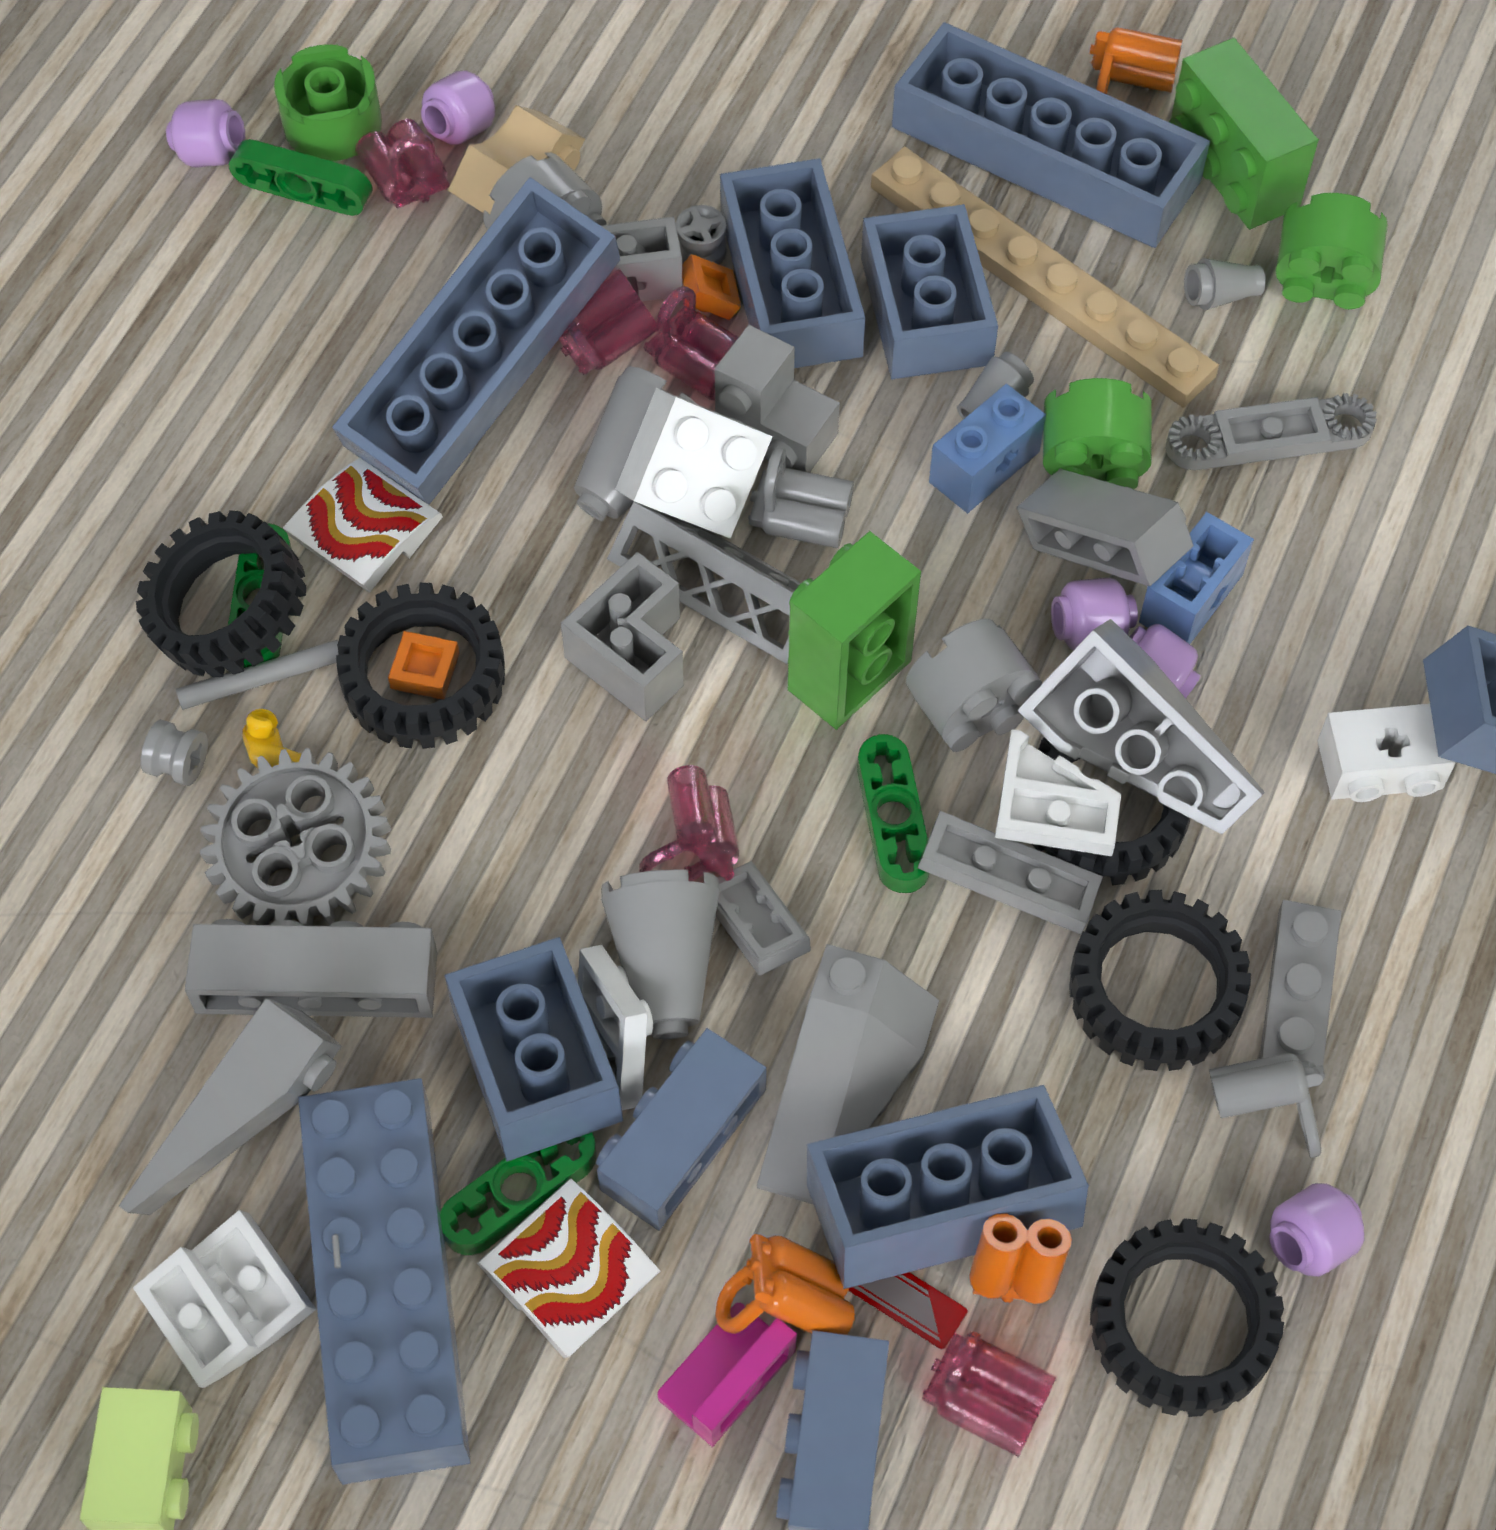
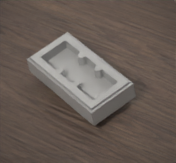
M752 861L717 877L719 879L720 892L716 917L759 976L811 951L809 936Z

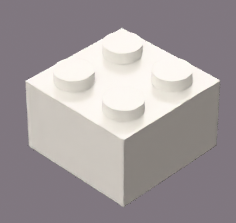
M656 388L615 490L637 503L731 539L772 436L747 424Z

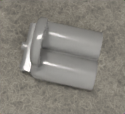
M775 448L771 454L767 470L762 472L758 490L752 491L750 501L754 502L751 514L748 515L749 524L763 528V531L769 535L839 549L845 520L851 506L854 481L785 468L786 450Z
M1286 1053L1209 1069L1220 1118L1296 1103L1309 1157L1315 1158L1321 1155V1143L1309 1087L1318 1086L1323 1082L1325 1078L1323 1065L1316 1067L1313 1062L1299 1061L1296 1055Z

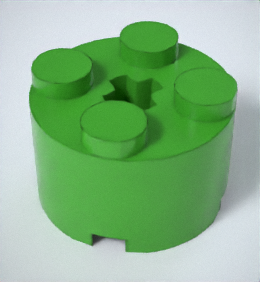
M332 44L311 46L294 54L291 57L292 64L283 73L280 68L274 81V90L282 126L290 146L297 152L329 161H340L354 156H366L373 152L376 148V139L382 127V115L375 75L369 61L361 56L360 60L349 55L347 48Z
M1343 193L1311 195L1310 204L1297 208L1298 201L1291 204L1283 217L1276 265V276L1283 286L1282 295L1287 300L1297 303L1307 302L1312 297L1334 300V303L1343 309L1362 307L1365 304L1366 296L1373 293L1381 281L1388 228L1385 215L1381 212L1380 218H1378L1374 213L1370 212V202L1363 198Z
M1090 378L1069 383V392L1056 397V389L1049 393L1044 401L1046 418L1043 425V466L1050 475H1053L1059 469H1063L1131 489L1137 488L1138 478L1149 470L1152 462V401L1150 396L1143 391L1142 398L1131 393L1132 384L1108 378Z

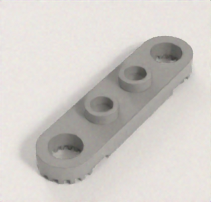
M1343 393L1342 397L1336 395L1334 398L1318 400V397L1218 410L1211 415H1199L1197 417L1189 415L1188 418L1183 416L1179 418V421L1172 423L1166 441V452L1170 460L1177 466L1187 470H1202L1353 449L1366 444L1371 438L1377 421L1376 411H1373L1372 403L1368 405L1367 399L1364 397L1361 400L1356 394H1353V397H1351L1348 393ZM1341 414H1348L1357 418L1362 426H1358L1356 430L1355 427L1348 430L1346 426L1345 429H1342V424L1337 425L1338 421L1337 419L1334 420V418ZM1185 436H1197L1206 442L1207 448H1202V451L1196 449V452H1193V449L1190 448L1188 451L1186 450L1187 446L1184 445L1182 447V441L1179 440Z

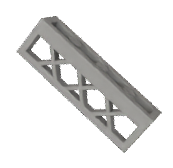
M633 501L607 559L620 567L632 557L627 552L638 529L653 537L659 559L651 562L657 567L661 566L662 570L678 582L673 566L674 561L686 557L696 561L704 585L688 590L679 584V601L788 664L789 637L785 645L769 637L763 614L779 609L790 616L789 601L793 592L801 583L707 529ZM668 546L677 550L678 553L670 555ZM713 572L722 576L724 579L715 581ZM731 583L741 587L745 594L749 612L733 616L724 611L717 588ZM706 592L709 601L698 596L697 594ZM758 598L770 605L761 608ZM752 618L754 628L743 622V620Z

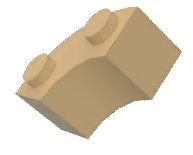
M516 105L507 121L492 137L480 144L468 146L448 191L484 213L485 209L490 214L495 201L489 195L494 185L509 168L531 155L539 161L548 158L545 153H554L575 171L580 161V149L585 138L540 111Z

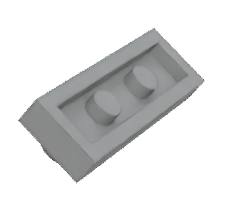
M939 812L917 867L918 869L1078 934L1082 933L1087 925L1103 876L1019 842L995 838L996 833L945 812Z
M1288 900L1282 901L1278 912L1259 1059L1292 1053L1299 1058V1061L1313 1062L1316 1067L1323 1065L1341 910Z

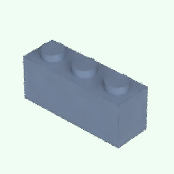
M706 1028L695 1044L689 1040L681 1046L670 1064L669 1071L672 1072L659 1090L651 1087L646 1091L633 1112V1117L636 1120L623 1136L614 1134L603 1146L596 1160V1164L599 1166L597 1173L600 1191L658 1231L661 1230L766 1091L767 1067L708 1028Z
M812 1331L810 1351L797 1350L793 1389L805 1391L802 1415L789 1413L784 1452L797 1454L794 1479L781 1478L776 1518L789 1520L788 1530H868L889 1349L888 1340Z

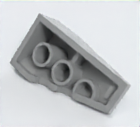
M1112 619L1095 628L1017 710L1058 751L1075 760L1081 758L1107 771V776L1122 784L1128 782L1158 797L1159 802L1220 834H1223L1265 793L1155 661Z
M826 944L758 1179V1189L813 1204L807 1188V1144L869 1129L878 1115L881 1116L892 1101V1096L907 1075L912 1073L922 1060L939 1000L886 960Z
M265 998L119 1204V1207L127 1213L144 1215L154 1213L299 1103L298 1097L307 1096L310 1090H319L335 1070L336 1061L333 1058L341 1048V1045L305 1012Z

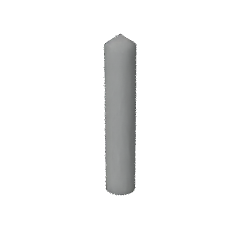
M337 1234L332 1235L334 1267L341 1268L339 1237Z

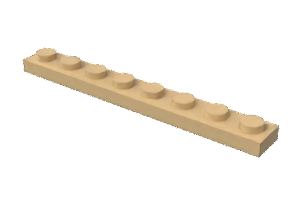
M905 146L871 174V188L904 212L965 204L982 267L1182 408L1187 406L1216 378L1219 364Z

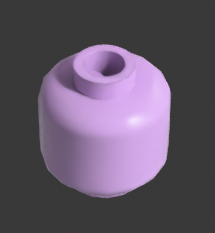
M468 71L454 72L433 83L425 90L422 98L421 118L424 126L434 137L450 145L462 144L484 132L492 125L495 117V103L490 87L477 75Z
M219 99L187 101L178 105L175 109L172 120L166 128V138L170 148L176 152L179 159L185 165L191 167L221 166L230 162L239 144L245 140V127L239 113L234 111L225 101Z
M1106 577L1068 582L1062 589L1060 596H1056L1053 599L1051 605V621L1054 634L1058 640H1064L1073 651L1095 628L1109 619H1112L1127 635L1129 628H1134L1137 624L1138 610L1133 595H1126L1119 581L1113 578Z
M1154 624L1147 630L1138 626L1130 635V638L1155 661L1186 698L1201 676L1193 670L1198 659L1197 650L1161 624Z
M1314 1183L1277 1206L1270 1219L1271 1232L1269 1236L1274 1254L1285 1267L1293 1271H1299L1307 1276L1319 1277L1330 1272L1357 1254L1364 1242V1224L1358 1204L1352 1197L1329 1184Z

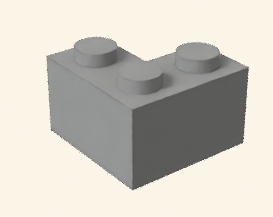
M748 325L715 368V412L772 436L764 456L768 461L775 448H783L786 450L785 468L810 473L838 435L840 402L794 380V346Z
M637 552L561 622L564 657L644 721L651 718L684 686L683 651L662 636L680 619L679 583Z

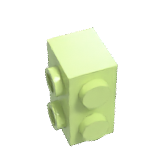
M102 1387L80 1514V1521L89 1530H174L175 1519H183L185 1517L189 1498V1483L187 1478H182L185 1453H193L197 1445L199 1418L197 1413H192V1407L181 1391Z

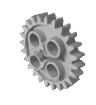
M305 748L299 762L294 763L286 749L281 750L279 765L273 767L270 766L263 756L258 757L259 773L254 776L246 770L239 768L237 773L242 785L238 789L224 784L219 787L227 799L226 805L209 804L207 807L218 824L205 825L200 830L207 841L214 843L200 849V855L206 863L213 864V866L205 871V874L212 885H220L216 893L222 902L227 904L234 901L232 909L240 919H244L253 912V921L256 925H268L272 918L275 917V921L299 919L300 923L304 926H313L314 916L320 914L330 925L335 922L333 909L339 905L352 914L355 913V905L350 897L355 892L371 897L373 892L365 880L367 875L381 877L385 874L381 863L374 857L391 854V848L387 840L379 837L391 831L387 817L378 816L386 808L380 795L371 796L375 789L370 779L364 777L356 781L358 773L351 762L338 770V763L333 753L330 752L323 757L319 765L316 764L315 757L310 748ZM310 797H325L321 807L315 811H300L302 804ZM338 818H343L342 824H334ZM262 819L271 820L270 826L262 834L256 836L247 835L249 827L254 822ZM300 834L302 843L292 847L291 838ZM337 844L346 846V851L336 861H321L322 854L330 846ZM251 856H258L253 863L248 862ZM282 868L292 869L291 876L283 884L277 886L267 885L269 877L276 870Z

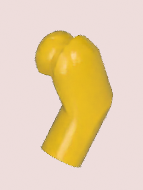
M256 709L248 714L246 718L247 724L242 729V738L249 760L255 767L258 768V757L263 756L271 767L279 765V755L283 749H286L293 763L299 762L302 753L283 747L279 730L276 728L278 720L274 713L266 709Z

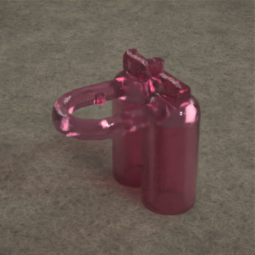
M404 119L395 123L387 135L377 131L368 133L356 145L355 151L382 196L387 202L394 204L397 209L418 200L422 203L428 202L430 195L447 190L450 186L446 178L447 170L436 153L431 138L423 133L418 123L413 119Z
M618 269L605 279L559 338L563 345L560 349L566 357L570 355L579 368V372L585 375L593 369L601 370L654 334L660 327L622 271Z
M681 286L671 292L665 299L658 313L657 333L648 342H645L643 348L648 354L653 356L657 366L714 401L715 368L739 337L696 311L695 291L687 286ZM683 300V308L670 319L674 308Z
M693 765L678 767L670 772L667 777L677 840L645 856L639 864V872L652 871L658 864L666 860H672L675 856L689 851L695 853L700 859L694 865L684 867V870H688L689 881L693 882L703 876V872L708 873L710 871L717 872L726 881H729L734 877L733 866L739 859V846L729 794L726 789L720 786L708 785L707 775L702 768Z
M970 1331L966 1337L954 1334L942 1359L936 1358L931 1370L935 1371L927 1389L923 1391L922 1399L936 1407L939 1416L1019 1458L1057 1377L981 1339L982 1334L976 1331Z

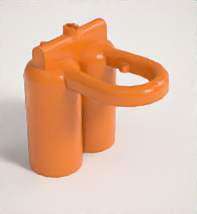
M1120 27L1112 29L1110 33L1097 32L1095 45L1091 44L1089 54L1093 55V60H1091L1093 69L1100 71L1095 90L1107 94L1111 80L1172 93L1183 40Z
M1005 1213L990 1216L984 1222L969 1274L973 1294L989 1299L1002 1297L1005 1303H1011L1014 1299L1024 1300L1032 1304H1041L1050 1300L1055 1294L1071 1247L1072 1238L1066 1226L1056 1220L1040 1219L1026 1230L1023 1223L1015 1216Z
M760 1234L752 1235L749 1240L751 1243V1259H748L746 1266L725 1283L719 1294L715 1311L718 1326L725 1332L737 1334L765 1311L767 1314L811 1334L812 1331L848 1335L855 1319V1310L853 1304L844 1299L849 1288H843L834 1261L783 1236L766 1238ZM752 1280H754L755 1299L748 1303L735 1317L731 1318V1305L735 1295L746 1284L750 1285Z

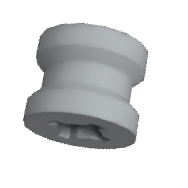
M706 205L691 206L683 210L676 220L682 264L693 254L720 265L725 259L727 252L725 217L719 210Z
M161 719L156 721L150 728L143 744L141 753V769L143 773L156 777L165 773L171 775L176 783L185 786L192 785L198 778L206 759L208 749L206 733L194 729L182 732L177 730L174 723Z

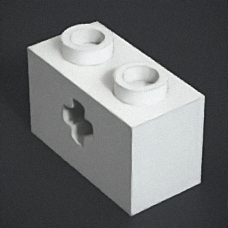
M1430 703L1328 713L1317 740L1331 800L1351 798V800L1356 802H1367L1388 794L1407 793L1413 797L1430 795L1444 788L1456 764L1454 761L1438 757Z

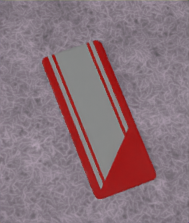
M910 1272L850 1287L848 1290L939 1349L946 1348L968 1312L966 1307Z

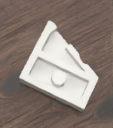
M1012 729L995 838L1112 856L1116 841L1121 794L1098 779H1090L1084 776L1079 767L1059 755L1055 760L1028 744V735L1020 730Z
M602 945L582 948L579 951L578 985L608 1061L615 1060L617 1066L616 1081L619 1087L622 1110L635 1108L643 1094L646 1036L651 1035L653 1031L652 1014L647 1002L643 999L639 1000L630 987L624 968L615 965Z

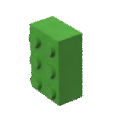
M1235 38L1183 58L1169 123L1210 140L1202 176L1210 180L1223 196L1229 211L1237 214L1247 228L1251 230L1283 216L1287 208L1296 201H1298L1297 208H1299L1319 139Z
M871 531L866 533L854 545L848 543L841 547L832 558L829 567L815 580L808 578L795 589L789 601L788 691L835 730L842 726L912 661L921 571Z

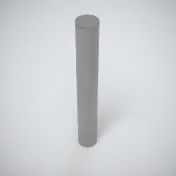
M338 640L271 659L256 666L245 667L244 672L235 675L229 672L225 673L223 677H212L176 688L181 708L184 710L335 664L336 655H338Z

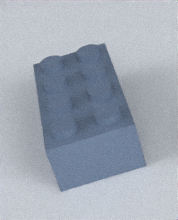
M821 159L720 174V212L725 217L727 226L726 238L748 324L794 346V368L863 357L865 315Z
M1045 1085L807 1144V1188L844 1289L973 1256L976 1253L984 1222L995 1214L1005 1213L1015 1216L1023 1223L1026 1230L1040 1219L1056 1220L1066 1226L1068 1231L1083 1227L1089 1185Z

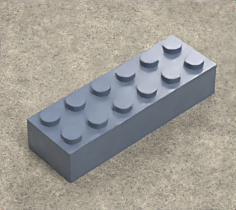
M943 22L894 87L892 128L1153 248L1157 247L1202 179L1210 140L946 22Z
M529 177L332 426L343 446L430 505L621 259L615 235Z
M422 1078L298 1097L331 1466L341 1484L344 1485L471 1464L446 1245L440 1218L441 1202L430 1106ZM337 1234L339 1237L341 1268L334 1267L332 1235Z

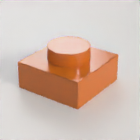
M693 254L682 264V280L687 305L693 306L701 312H709L730 320L741 308L734 271Z
M404 631L388 676L390 689L442 700L445 699L460 654L458 642Z

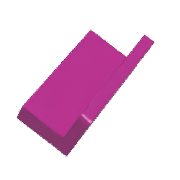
M740 1302L735 1303L731 1307V1318L740 1313L745 1308V1305ZM757 1317L737 1334L725 1332L716 1324L657 1392L658 1400L713 1448L796 1352L797 1333L778 1318L769 1326Z

